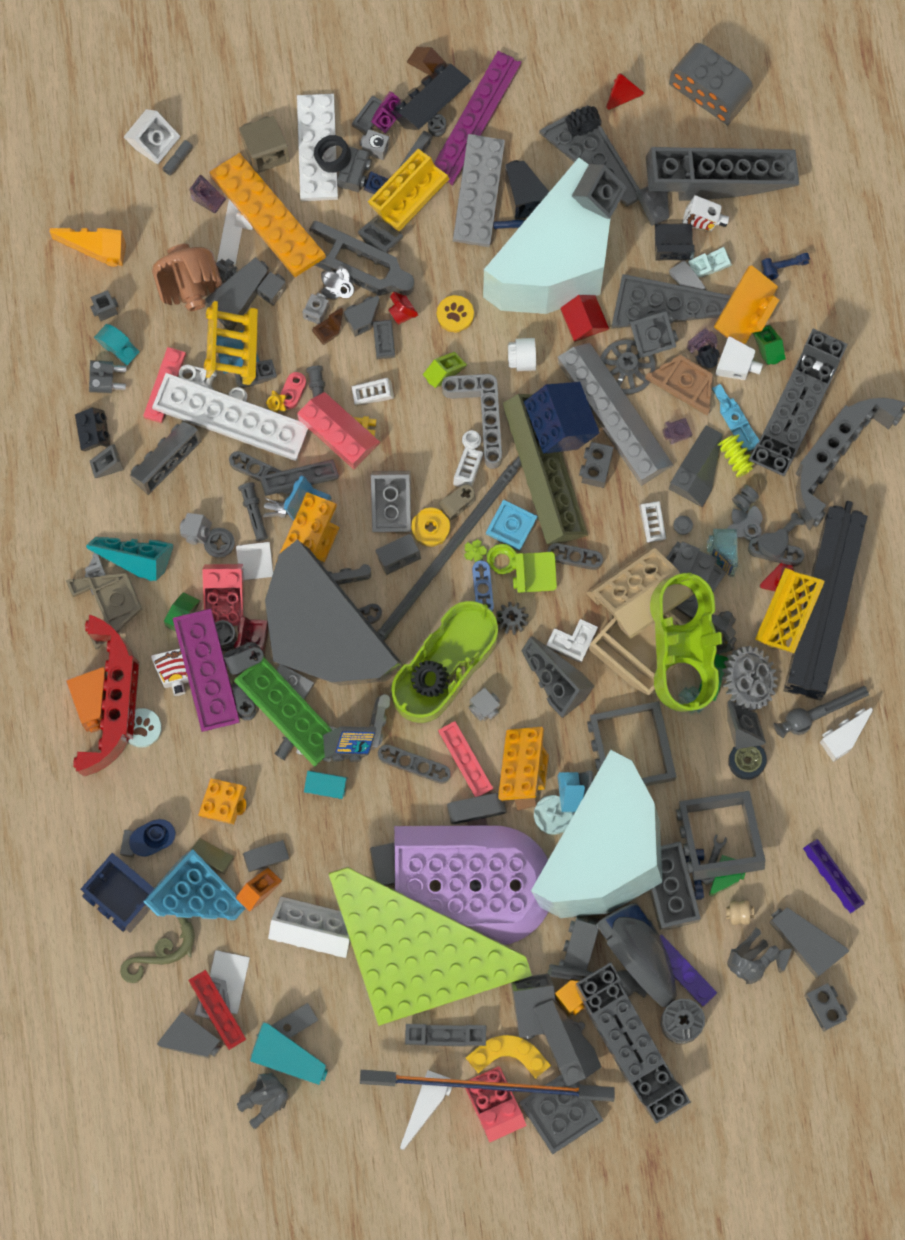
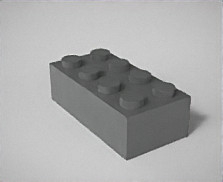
M681 841L661 846L662 883L650 889L660 931L698 923L701 920Z

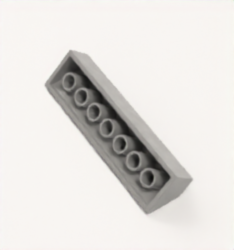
M590 343L575 346L558 356V364L569 381L581 382L593 416L641 486L673 466L662 447Z

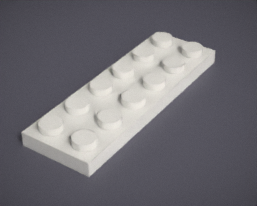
M334 94L297 95L301 201L338 200L337 172L328 173L323 171L314 158V148L318 141L323 137L336 135ZM336 146L330 147L323 154L325 162L336 160Z

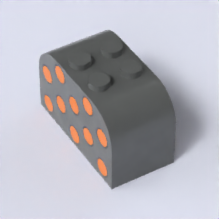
M695 43L671 71L669 85L727 126L750 100L753 89L751 80L742 70L701 43Z

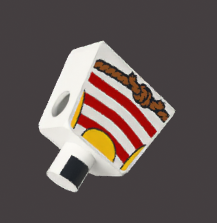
M694 195L685 209L682 224H692L693 228L712 231L716 225L726 227L729 216L720 214L721 205Z
M176 649L152 655V661L164 688L172 687L174 696L185 694L184 684L189 683L181 650Z

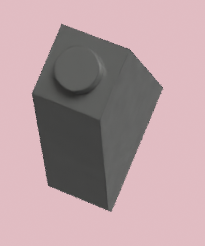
M182 1011L157 1043L163 1049L208 1059L211 1056L215 1057L222 1048L219 1046L222 1043L219 1039Z

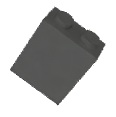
M548 973L533 975L511 983L520 1038L531 1039L535 1035H544L533 1007L553 1000L556 1004L554 985Z

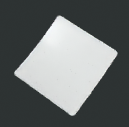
M269 542L236 546L238 564H243L244 580L272 577L273 567Z

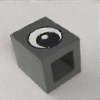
M270 272L257 288L258 296L274 306L287 289L285 279L279 274L275 275Z

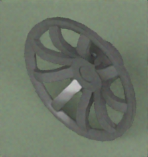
M634 340L614 342L604 350L600 357L604 364L616 366L610 373L612 376L618 372L620 373L617 381L619 386H621L624 377L628 376L630 389H622L625 394L638 393L651 383L645 379V376L638 368H651L650 373L655 371L656 368L653 355L648 356L650 363L638 362V359H640L639 354L635 355L631 352V346H636ZM627 344L626 352L623 354L616 348L619 345ZM612 350L618 360H608L605 357ZM633 374L644 382L637 388L634 385Z

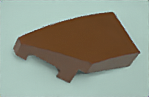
M342 308L329 315L328 319L313 327L312 332L322 345L339 335L343 314Z

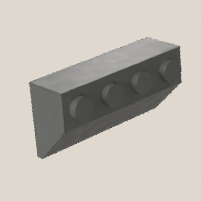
M184 421L180 425H175L171 430V434L167 438H162L157 445L158 447L154 451L148 452L140 465L137 464L133 467L130 474L131 480L149 495L201 443L198 429Z

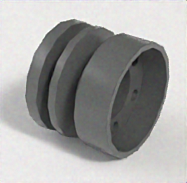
M678 999L671 1002L661 1016L660 1027L664 1036L669 1041L675 1044H687L701 1034L705 1026V1015L702 1008L696 1002L690 999ZM684 1016H686V1022L688 1023V1025L686 1023L681 1025L679 1023L680 1018L678 1017L683 1018Z

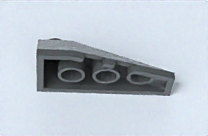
M705 425L670 482L669 490L703 507L712 492L720 450L718 444L721 442L722 433Z
M531 636L521 650L531 670L537 674L540 680L538 684L541 688H544L548 696L546 699L549 705L561 718L568 715L584 702L594 688V685L582 672L535 637Z
M553 1000L533 1007L566 1086L586 1079L601 1068L595 1049Z

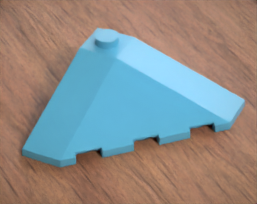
M193 849L175 863L143 901L157 916L176 915V917L182 918L195 916L202 919L227 918V920H236L246 909L236 899L237 895Z

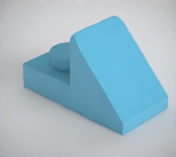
M559 772L557 777L562 812H576L584 797L585 787L580 785L578 772Z

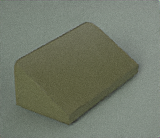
M201 838L198 839L192 848L208 866L225 874L234 856Z

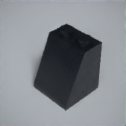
M514 160L506 164L505 182L514 219L527 218L547 196L549 191L524 160Z

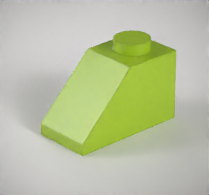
M452 352L434 359L423 373V376L430 385L437 388L442 386V381L446 377L456 376L467 364L456 352Z

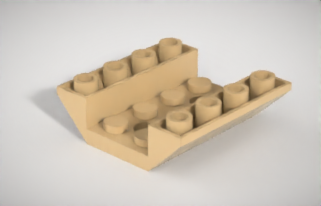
M651 548L586 593L597 605L602 603L617 619L620 629L631 639L655 622L650 611V600L657 585L669 577L680 574V572L656 548ZM649 570H656L652 574H647ZM681 584L668 586L663 594V616L693 595L691 589ZM618 592H624L623 595L616 596Z

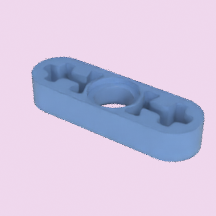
M477 561L472 568L475 602L483 604L482 599L478 600V598H486V605L490 606L489 609L493 613L494 603L490 567L485 561ZM479 566L486 569L483 572L484 579L481 580L479 571H476L479 569ZM485 584L489 590L487 593L481 594L477 590L478 586Z

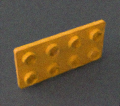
M752 265L748 266L715 323L714 328L727 338L729 336L746 344L752 333L763 330L779 302V299L773 296L778 286Z
M306 492L280 553L298 539L311 550L318 560L325 562L340 528L330 522L337 504Z
M543 727L509 729L506 731L498 794L500 801L536 798L537 790H545L549 754L543 747Z

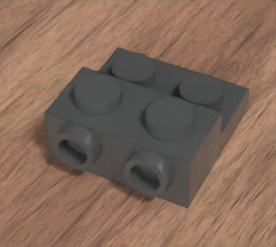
M665 309L629 321L640 358L676 347L675 342L678 341L676 331H672L670 325L673 323L671 313H667Z
M682 541L681 545H676L672 556H675V559L671 564L678 569L680 574L692 573L708 582L717 558L701 552L700 548Z

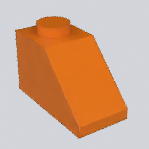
M267 868L247 882L236 899L250 912L261 904L282 880Z

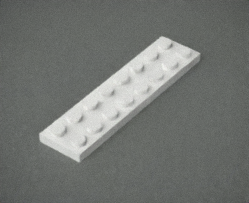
M168 373L164 376L152 406L153 410L294 461L298 458L308 432V428L298 420Z

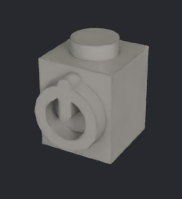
M187 513L186 518L181 521L180 534L190 544H205L210 534L212 522L204 515Z
M484 687L470 699L469 709L480 721H486L488 718L492 720L499 714L500 700L494 693L490 694Z

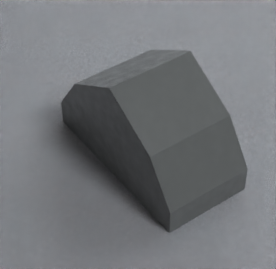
M297 539L279 554L265 598L273 661L340 686L386 682L392 678L403 666L402 662L311 550Z

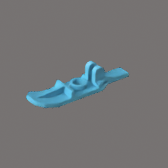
M721 384L713 387L712 390L720 402L721 415L732 434L740 435L737 442L744 441L741 448L747 447V451L754 450L759 439L739 405L733 398L730 399ZM732 416H738V420H733Z

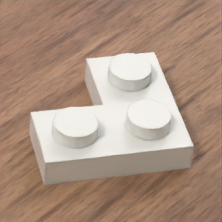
M580 619L572 636L554 628L546 646L582 663L598 627Z

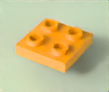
M210 778L198 816L234 825L237 815H242L246 810V800L243 797L247 787Z

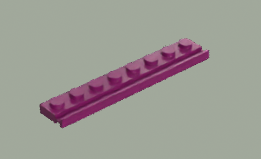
M497 51L434 162L437 168L448 175L449 180L447 182L452 186L463 169L468 134L482 136L521 67V61L518 62L513 57Z

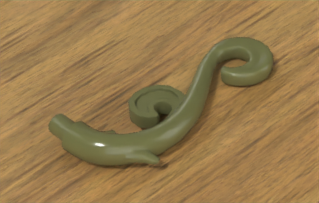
M178 917L177 919L181 924L180 928L182 930L180 938H183L180 948L174 953L166 955L164 950L167 948L169 951H172L173 943L167 938H162L157 941L154 947L157 957H132L127 959L121 965V977L128 983H137L142 979L144 974L143 966H139L136 974H130L128 968L132 963L163 965L176 962L186 954L192 957V947L195 939L192 923L188 922L187 918Z

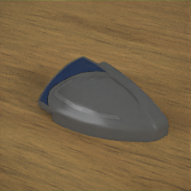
M637 903L615 911L596 924L603 936L608 940L607 945L619 961L660 1006L667 1007L676 999L675 978L667 951L652 921L648 920Z

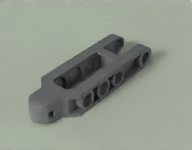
M313 221L309 232L312 231L314 234L324 238V241L333 244L329 255H326L325 259L314 266L325 271L336 272L337 268L342 265L349 270L351 274L350 281L353 284L379 296L393 291L407 296L414 291L413 276L400 269L396 257L321 222ZM340 249H348L356 253L358 257L363 256L373 261L374 264H380L390 270L386 278L380 280L335 258Z

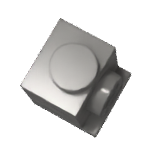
M321 293L311 294L305 309L302 311L303 319L320 324L329 308V300H326L327 297Z

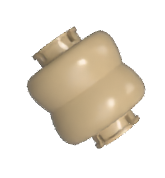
M733 900L730 901V907H726V920L730 919L732 925H749L751 918H755L754 906H750L749 900H742L740 902Z

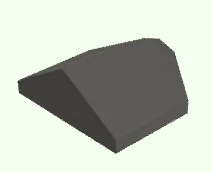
M374 217L358 231V234L366 244L385 253L403 239L401 232L385 221L379 220L378 217Z

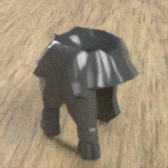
M755 928L736 949H731L727 961L730 971L735 973L738 978L745 980L746 984H753L761 980L765 969L771 962L778 959L780 955V950L775 945L771 946L759 960L752 961L768 947L767 941L763 939L759 945L750 949L751 943L761 934L758 928Z
M273 1072L258 1074L255 1088L241 1095L236 1105L241 1112L247 1108L252 1109L255 1104L262 1105L261 1112L249 1121L252 1128L257 1129L267 1118L278 1110L281 1111V1108H285L289 1095L287 1089L279 1082Z

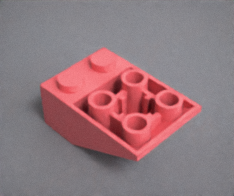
M204 564L202 569L204 610L212 608L215 623L224 620L233 626H238L243 616L244 607L243 564Z
M500 1066L469 1080L507 1083ZM465 1088L489 1143L527 1126L512 1091Z

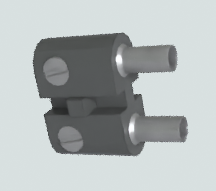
M90 360L89 392L112 393V390H126V384L112 382L113 372H126V366L113 365V361Z

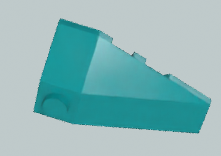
M95 537L86 545V548L138 577L149 581H157L166 571L173 550V544L158 540H149V543H138V539L120 542L119 538Z

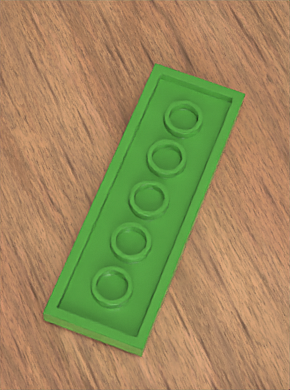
M264 657L260 663L249 667L234 680L314 767L325 759L323 735L332 731V729Z

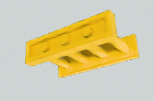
M214 301L207 308V359L204 361L206 378H210L214 371L218 370L240 374L243 377L242 384L250 385L256 378L258 309L250 308L244 315L218 311V301ZM217 319L242 323L244 331L242 333L217 328ZM217 336L241 340L244 342V348L241 350L216 345ZM216 353L241 357L243 365L239 367L217 363Z

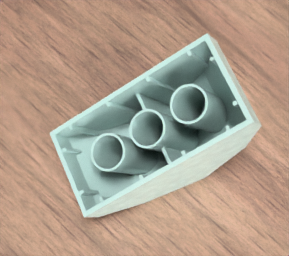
M578 158L485 267L483 298L499 310L547 314L559 310L577 295H600L610 219H606L583 208L572 197L589 165L582 159Z
M612 750L609 751L531 890L539 906L559 918L609 914L662 883L660 820L655 803L632 760Z

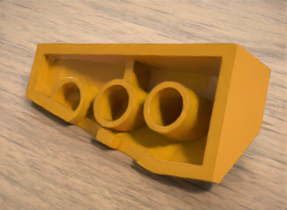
M50 228L49 232L53 240L108 266H123L126 242L122 230L97 228V232H91L88 228H81L80 232H76L71 228Z

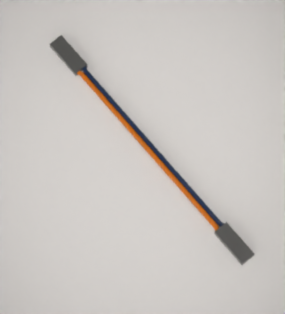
M362 1069L360 1071V1084L395 1086L397 1083L576 1095L578 1099L614 1102L615 1087L579 1085L578 1088L399 1076L396 1075V1072Z

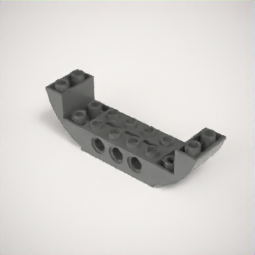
M814 328L812 329L802 354L749 461L785 477L847 348V343Z
M873 398L860 401L850 407L845 405L800 462L796 472L798 476L796 502L799 514L808 530H811L813 526L817 528L826 514L824 512L826 504L813 496L817 486L824 482L830 469L833 470L841 455L844 456L851 443L857 440L864 426L867 427L872 418L888 430L892 425L897 426L905 413V410H903L905 402L889 398Z
M610 962L577 982L576 989L589 1017L621 1073L645 1110L657 1124L691 1103L681 1084L671 1074L619 982L621 979Z

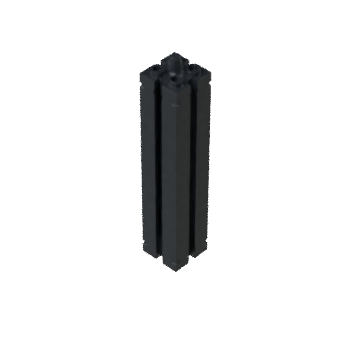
M846 501L844 508L841 506H830L824 518L811 577L822 579L825 582L795 653L791 655L783 689L784 692L805 695L807 698L819 701L823 699L827 691L868 517L860 511H852L853 502ZM816 583L809 586L810 592L814 590ZM807 601L804 603L803 609L806 608L808 604Z

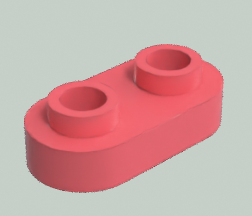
M291 373L285 382L280 395L292 396L291 400L285 399L284 401L286 409L295 408L300 401L306 387V378L302 373ZM299 379L300 381L299 383H294L293 380Z

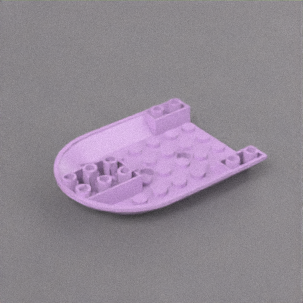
M394 826L396 891L504 945L525 938L543 922L548 911L539 906L531 890L545 867L548 858L540 846L524 833L504 826ZM514 879L518 880L521 884L518 891H513L510 888V882ZM433 880H438L441 883V889L437 892L431 891L429 887L430 882ZM472 880L480 881L481 888L479 891L474 892L470 889V882Z

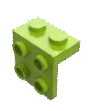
M553 552L515 554V558H512V569H516L517 577H513V587L517 589L518 593L556 590V565Z

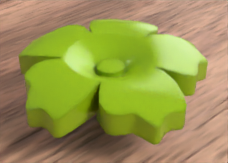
M478 539L473 541L472 544L467 542L464 545L465 552H467L464 554V557L470 561L474 558L476 563L483 559L482 555L487 554V549L485 546H481L482 541Z

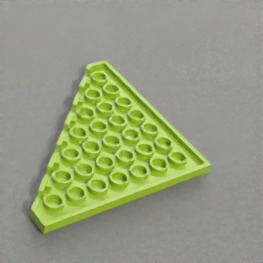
M350 867L329 873L378 1026L532 976L524 954L516 952L494 939L492 940L482 935V933L466 927L456 920L432 910V908L418 901L416 902L368 876L356 872Z

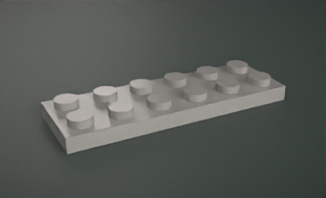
M468 134L453 242L490 247L505 140Z

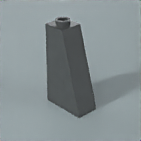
M255 257L205 298L206 307L208 308L214 301H218V311L244 315L258 294L257 288L269 274V267L264 261H259ZM218 319L227 330L232 331L239 323Z
M788 907L783 911L779 908L771 915L773 919L770 921V924L792 948L815 978H818L849 952L845 946Z

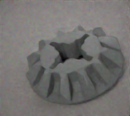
M215 528L210 531L204 547L210 556L218 559L232 553L235 541L232 533L227 529ZM221 536L222 542L225 544L221 545V547L218 550L217 545L214 544V542H218Z

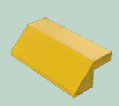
M417 149L367 202L386 223L400 232L449 180V177L434 165L431 157Z

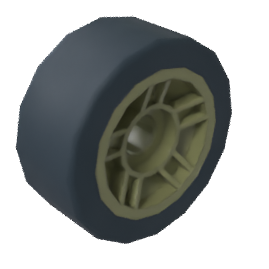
M734 746L728 758L731 772L736 777L744 780L758 777L767 764V756L761 746L736 749ZM745 757L748 759L751 758V762L749 764L744 762Z

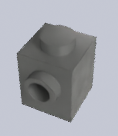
M108 290L90 297L93 303L90 308L94 317L98 316L100 321L118 315L116 308L119 305L115 296L111 297Z

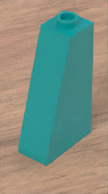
M262 1022L249 1059L251 1062L320 1085L321 1081H325L328 1072L325 1069V1063L269 1023Z

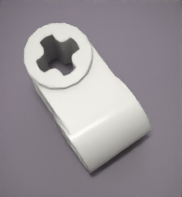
M184 365L180 368V378L213 390L211 386L213 379L217 376L215 371L210 378H206V370L204 368ZM186 373H191L193 375L189 379L183 377Z

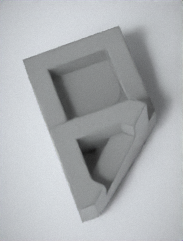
M685 261L669 270L671 277L680 286L706 290L701 280Z
M94 553L89 566L85 569V577L92 578L105 575L98 554Z

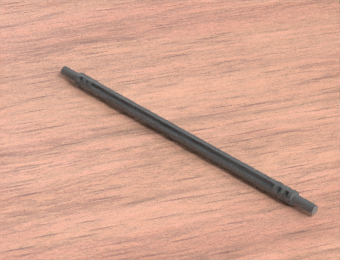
M519 456L512 465L507 466L495 484L377 631L384 641L517 474V469L521 465Z

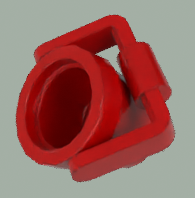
M393 291L390 298L394 305L388 310L397 325L419 316L406 295Z

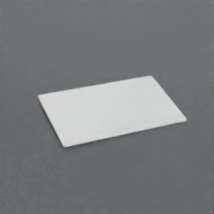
M216 950L210 977L226 981L231 1013L238 1014L250 958Z

